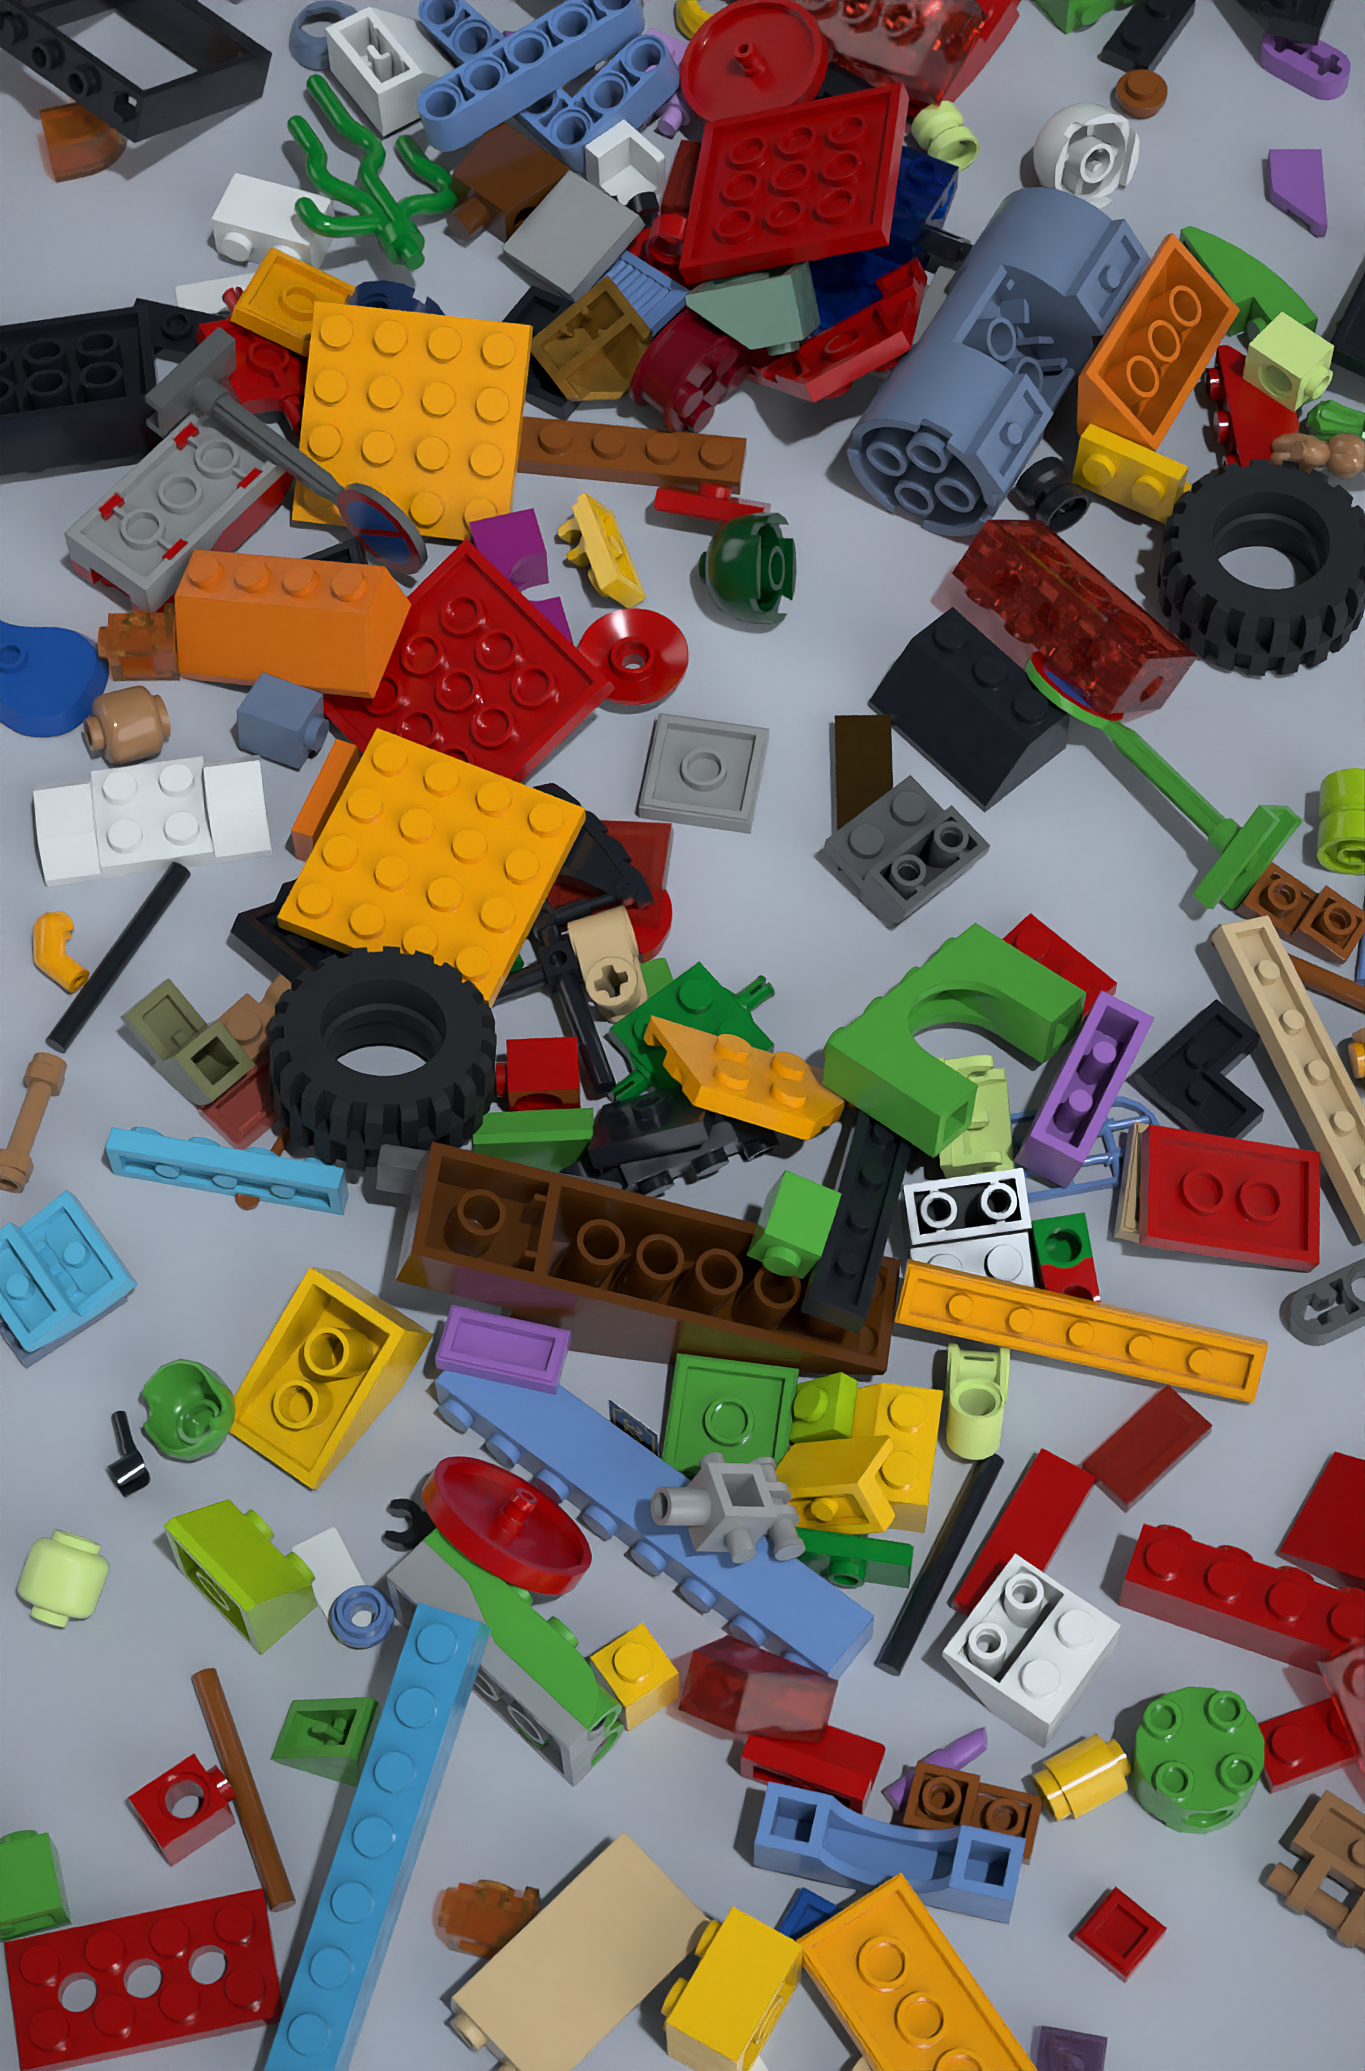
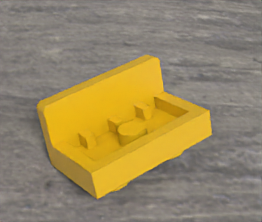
M1091 423L1080 437L1071 482L1079 484L1087 490L1166 524L1167 518L1172 515L1173 506L1182 493L1191 491L1192 485L1186 481L1189 467Z

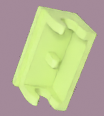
M974 1055L945 1060L944 1057L937 1058L978 1085L971 1126L939 1153L940 1167L946 1179L1015 1169L1008 1078L1005 1069H994L993 1057L989 1055Z

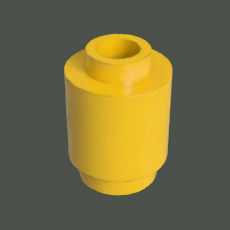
M1094 1733L1042 1762L1043 1770L1032 1775L1031 1778L1038 1795L1044 1797L1043 1804L1047 1811L1058 1822L1067 1816L1075 1820L1126 1792L1128 1786L1124 1777L1133 1771L1124 1751L1114 1738L1104 1742L1097 1733Z

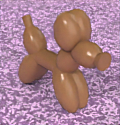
M1289 433L1281 435L1272 443L1273 454L1270 459L1272 465L1282 466L1283 460L1299 464V470L1311 473L1312 469L1327 468L1330 473L1342 480L1352 479L1359 473H1365V442L1352 433L1337 434L1331 437L1329 441L1319 440L1312 435Z

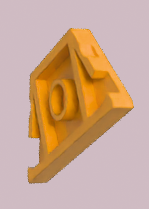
M652 1015L644 1033V1041L647 1045L662 1046L666 1049L667 1054L663 1066L674 1079L681 1083L682 1091L694 1106L806 1141L819 1134L823 1126H831L838 1121L845 1106L852 1109L857 1108L822 1084L824 1069L808 1065L801 1057L789 1052H776L773 1054L751 1047L747 1041L735 1035L721 1034L716 1036Z

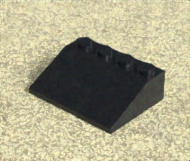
M148 305L0 326V476L23 472L37 473L45 469L77 464L92 465L99 461L125 457H145L167 437L166 435L162 438L147 426L146 421L156 410L145 402V395L159 383Z

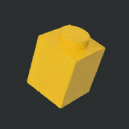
M643 1622L590 1656V1667L593 1669L596 1681L622 1705L618 1719L627 1732L680 1698L679 1672Z

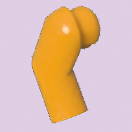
M63 911L45 912L36 920L32 927L34 963L68 992L75 993L87 982L89 971L66 953V941L72 936V933L69 931L74 929V923L71 917Z

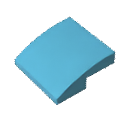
M67 1190L20 1228L9 1222L0 1229V1314L23 1348L28 1352L35 1351L83 1325L138 1285L78 1198Z

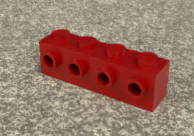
M1143 1523L1124 1579L1118 1606L1356 1688L1362 1686L1365 1679V1591L1354 1587L1335 1589L1315 1582L1309 1573L1299 1568L1280 1566L1277 1569L1253 1561V1557L1240 1548L1230 1545H1220L1215 1548L1195 1541L1188 1532L1179 1527L1166 1524L1154 1527Z

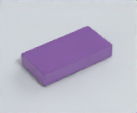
M451 1304L435 1358L436 1368L556 1395L571 1343V1331Z

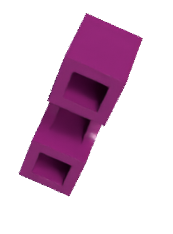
M534 508L469 522L471 543L520 592L534 586L549 583L547 552ZM560 596L540 601L529 600L573 644Z

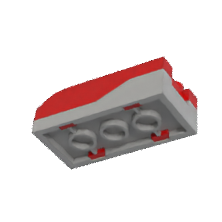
M197 408L64 533L73 569L93 585L100 581L103 585L115 587L131 599L134 614L155 628L175 608L174 595L194 549L233 553L275 511L288 492L294 477L217 417L210 418Z

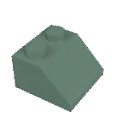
M808 261L774 267L764 271L759 270L715 280H707L685 295L687 306L750 350L767 347L768 355H779L800 349L799 344L808 340V336L821 324Z

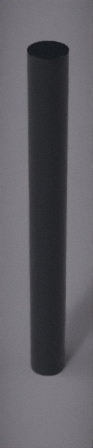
M172 862L46 1038V1043L51 1048L60 1053H65L191 876L186 867L180 863Z
M994 1453L990 1457L977 1461L877 1663V1666L884 1672L893 1676H900L1004 1464V1459L998 1454Z

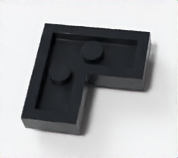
M1216 999L1136 1072L1134 1083L1190 1131L1243 1139L1262 1121L1264 1109L1225 1076L1258 1046L1260 1035Z

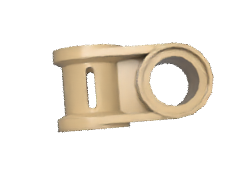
M621 905L568 922L567 926L571 944L582 970L586 990L592 1001L596 1003L601 1015L609 1022L616 1024L648 1000V992L638 959V944L625 907ZM620 985V995L614 997V987Z

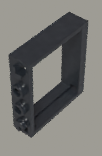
M0 0V47L133 143L261 98L263 95L272 52L197 0ZM116 8L202 70L142 90L56 27ZM129 96L137 101L136 107L128 102Z

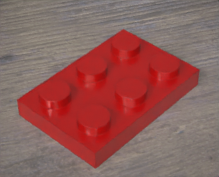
M1150 1124L1142 1132L1139 1245L1311 1272L1320 1263V1152Z

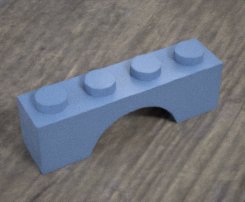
M768 1782L754 1842V1866L866 1892L873 1891L902 1872L924 1905L1009 1924L1026 1839L962 1824L944 1830H922L896 1826L856 1813L842 1805L832 1795Z

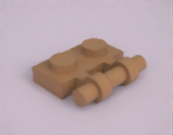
M1326 1789L1289 1848L1309 1861L1310 1864L1301 1876L1279 1862L1266 1884L1287 1897L1285 1905L1300 1915L1305 1910L1338 1931L1336 1939L1351 1949L1357 1944L1365 1950V1814ZM1327 1875H1330L1361 1896L1353 1909H1350L1320 1889Z

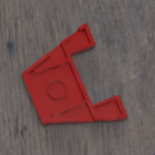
M916 257L875 280L883 296L881 300L799 344L800 349L779 355H768L767 347L748 350L745 363L749 365V372L745 379L814 403L822 398L833 399L844 394L852 387L854 380L871 371L879 373L896 365L901 355L912 348L928 279L919 259Z

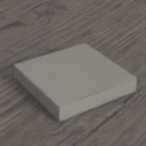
M569 170L501 249L509 259L575 303L591 289L646 225L638 214Z
M659 713L639 804V818L751 834L769 743V728Z

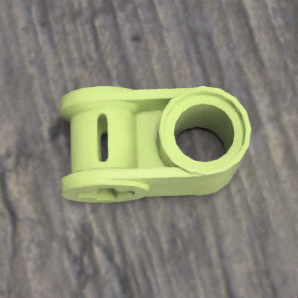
M948 1343L945 1398H948L946 1440L950 1449L962 1458L971 1460L985 1459L992 1456L1000 1447L1005 1402L1007 1401L1010 1348L1000 1346L997 1352L960 1350L958 1343Z

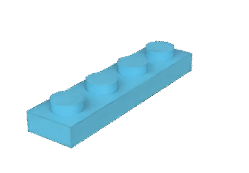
M112 1127L106 1144V1152L113 1174L231 1196H236L237 1193L245 1196L259 1197V1200L337 1215H344L349 1197L344 1168L336 1167L335 1164L322 1158L309 1157L301 1161L279 1157L276 1153L260 1147H250L245 1151L222 1147L217 1142L204 1137H191L188 1140L165 1137L158 1131L147 1127H133L131 1130Z

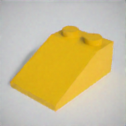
M309 1267L234 1396L235 1419L229 1432L311 1489L318 1490L404 1386L434 1334L340 1271Z

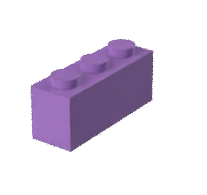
M1101 990L1085 1015L1013 1160L1014 1162L1064 1188L1069 1186L1083 1166L1154 1017Z

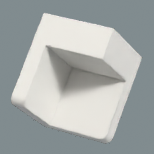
M624 119L585 146L586 181L609 196L617 195L618 201L621 204L626 205L633 196L642 192L653 191L657 196L666 190L664 154Z

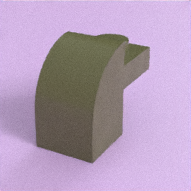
M170 978L160 983L120 1017L155 1059L156 1062L152 1064L153 1067L174 1089L197 1105L212 1103L255 1066V1063L218 1019L206 1023Z

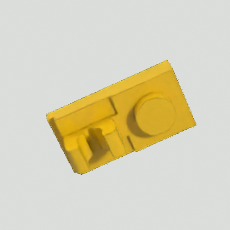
M583 493L576 498L578 503L571 506L575 516L562 524L557 530L559 537L570 545L580 539L577 547L566 553L567 559L580 568L591 564L592 568L588 570V576L596 591L604 598L610 596L626 608H632L646 599V595L615 515L590 495Z

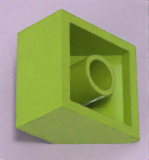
M230 1499L175 1516L163 1525L179 1570L260 1655L265 1653L317 1607L311 1584L316 1580L313 1572L296 1553L291 1551L284 1556L270 1542L275 1537L274 1533L254 1510L249 1509L243 1514Z

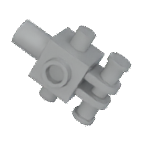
M710 1453L700 1459L701 1470L686 1487H658L652 1495L650 1508L654 1522L657 1525L687 1526L695 1551L730 1552L734 1563H744L756 1556L757 1552L754 1545L763 1535H771L775 1546L773 1552L775 1558L779 1561L794 1559L805 1551L804 1542L798 1537L795 1529L800 1520L797 1510L793 1505H788L792 1497L789 1487L786 1483L779 1482L775 1472L777 1465L772 1457L757 1458L748 1464L726 1463L722 1453Z

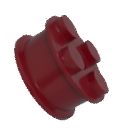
M689 308L666 325L643 354L631 379L630 398L638 406L651 405L663 415L664 426L670 432H685L690 429L697 433L710 422L715 412L714 407L721 402L728 391L735 390L745 380L749 372V365L745 363L748 348Z

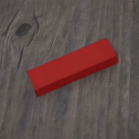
M1041 1448L955 1596L952 1608L969 1617L1014 1554H1017L1045 1573L1095 1486L1097 1477Z

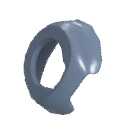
M321 0L308 4L297 15L291 27L289 41L291 56L300 65L314 70L330 69L326 37L310 36L300 29L301 24L308 18L323 12L337 13L343 20L357 13L354 7L336 0Z

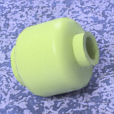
M54 1529L52 1538L42 1537L37 1539L32 1544L17 1587L19 1595L26 1601L34 1604L30 1616L49 1624L66 1627L69 1617L82 1619L92 1615L110 1570L109 1562L99 1554L102 1545L59 1529Z

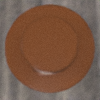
M1139 69L1127 72L1119 79L1116 86V98L1125 114L1136 119H1146L1154 116L1167 99L1168 87L1165 80L1157 73L1149 70Z

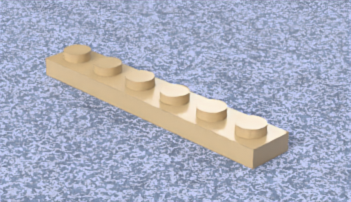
M1269 916L1220 925L1211 936L1212 941L1316 1151L1320 1152V1159L1361 1241H1365V1106Z

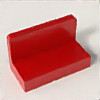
M768 1705L764 1709L755 1735L749 1734L741 1755V1777L768 1786V1782H774L832 1795L845 1807L863 1815L885 1756V1746L876 1741L780 1707Z

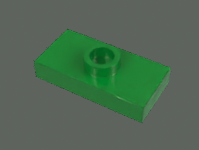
M795 1527L798 1537L803 1540L805 1545V1551L796 1558L817 1574L827 1576L830 1582L844 1587H860L867 1582L909 1589L914 1546H911V1544Z

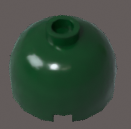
M757 512L733 518L720 526L709 542L708 550L701 554L699 560L701 582L707 585L709 594L717 607L738 621L753 624H777L783 621L787 613H777L782 595L791 601L793 600L797 573L796 548L793 538H783L779 525L789 524L786 518L778 512Z

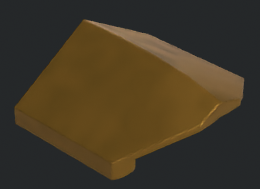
M607 275L532 338L531 353L569 401L619 400L629 393L634 371L651 344L653 331Z

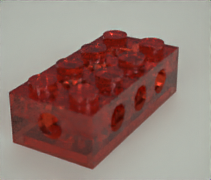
M793 0L807 9L821 29L828 47V63L833 60L866 82L879 87L903 82L909 97L938 107L942 103L988 18V15L976 0Z
M988 519L952 572L966 586L964 592L970 600L985 609L995 611L1005 620L1003 627L1011 636L1023 643L1032 644L1044 655L1042 660L1046 667L1060 677L1071 678L1084 690L1082 694L1084 700L1102 713L1110 714L1161 709L1198 657L1041 520Z

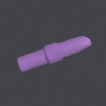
M986 1727L979 1728L959 1738L944 1750L939 1748L921 1762L955 1770L962 1769L987 1750L988 1737ZM915 1770L884 1791L887 1800L897 1812L907 1807Z

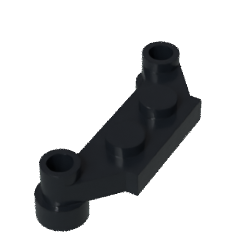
M721 1114L724 1121L712 1126L709 1140L705 1143L619 1164L618 1167L607 1173L605 1168L600 1170L598 1168L594 1169L590 1157L578 1161L558 1173L617 1182L622 1185V1190L634 1193L639 1192L642 1195L654 1197L672 1188L675 1185L672 1178L693 1169L697 1177L712 1173L730 1162L727 1155L743 1150L748 1160H754L775 1151L780 1147V1143L774 1130Z

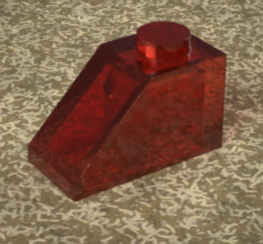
M727 1635L693 1650L678 1710L736 1734L818 1743L824 1740L839 1680Z

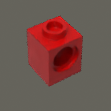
M577 1036L506 1040L507 1062H496L497 1097H508L510 1112L581 1108Z
M194 1753L128 1797L136 1816L170 1867L236 1824L228 1804L237 1797L234 1790L217 1765L206 1771ZM186 1796H198L204 1799L201 1809L191 1817L179 1818L172 1814L175 1804Z

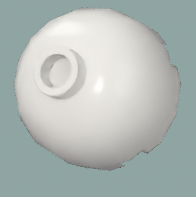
M1076 103L1060 109L1048 119L1040 130L1034 146L1033 163L1042 187L1073 194L1100 209L1113 201L1104 196L1112 193L1118 184L1125 188L1132 179L1139 160L1140 140L1137 132L1130 128L1128 120L1113 109L1095 103Z

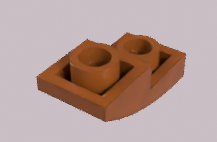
M1271 862L1235 911L1246 919L1268 915L1280 939L1306 952L1341 965L1347 961L1365 932V912L1327 885L1319 893L1315 892L1273 862Z
M917 1761L903 1826L922 1830H944L962 1824L1025 1838L1026 1843L1021 1864L1030 1865L1044 1797L982 1783L981 1775Z

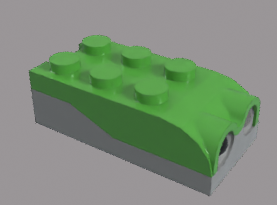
M437 1527L386 1575L395 1617L408 1631L418 1602L479 1621L492 1628L472 1692L573 1788L618 1741L624 1730V1726L617 1720L621 1713L622 1705L596 1681L593 1669L575 1648L579 1644L575 1635L556 1617L552 1616L546 1621L530 1606L533 1603V1599L526 1589L513 1585L476 1564L458 1550Z

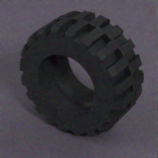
M1268 459L1250 460L1249 466L1239 467L1237 462L1218 469V475L1215 478L1211 473L1206 474L1192 484L1191 491L1181 494L1173 506L1172 515L1167 518L1157 572V587L1160 589L1158 600L1162 613L1170 617L1169 626L1178 638L1184 640L1188 637L1190 639L1189 649L1204 659L1208 655L1217 658L1216 665L1233 671L1234 666L1249 669L1248 675L1265 676L1266 670H1278L1279 675L1298 672L1299 664L1305 663L1308 668L1314 667L1327 660L1329 651L1331 653L1338 652L1349 642L1351 632L1358 629L1365 610V512L1359 505L1351 507L1353 496L1339 484L1336 487L1329 485V477L1315 469H1312L1311 473L1298 469V463L1283 460L1282 466L1268 465ZM1261 546L1274 548L1288 553L1299 560L1309 570L1312 578L1302 584L1283 589L1255 587L1242 582L1230 574L1218 559L1231 551L1244 547Z
M383 946V952H368L367 947L350 949L347 957L338 959L334 954L317 963V971L314 973L310 969L305 970L291 982V990L287 989L281 994L275 1005V1016L270 1019L269 1089L270 1097L274 1099V1111L280 1123L286 1127L290 1126V1135L306 1149L311 1145L315 1146L316 1156L334 1164L336 1159L347 1162L349 1170L365 1172L366 1167L378 1166L381 1145L385 1144L425 1151L428 1150L432 1142L461 1148L463 1138L468 1140L473 1137V1134H476L482 1126L483 1115L489 1112L493 1100L497 1035L495 1034V1019L492 1010L487 1004L483 1003L484 995L470 980L462 983L463 974L448 963L444 962L442 966L434 963V957L417 950H415L414 955L400 953V947ZM371 1043H391L410 1048L426 1057L429 1062L407 1073L378 1076L355 1071L343 1065L335 1058L357 1046Z

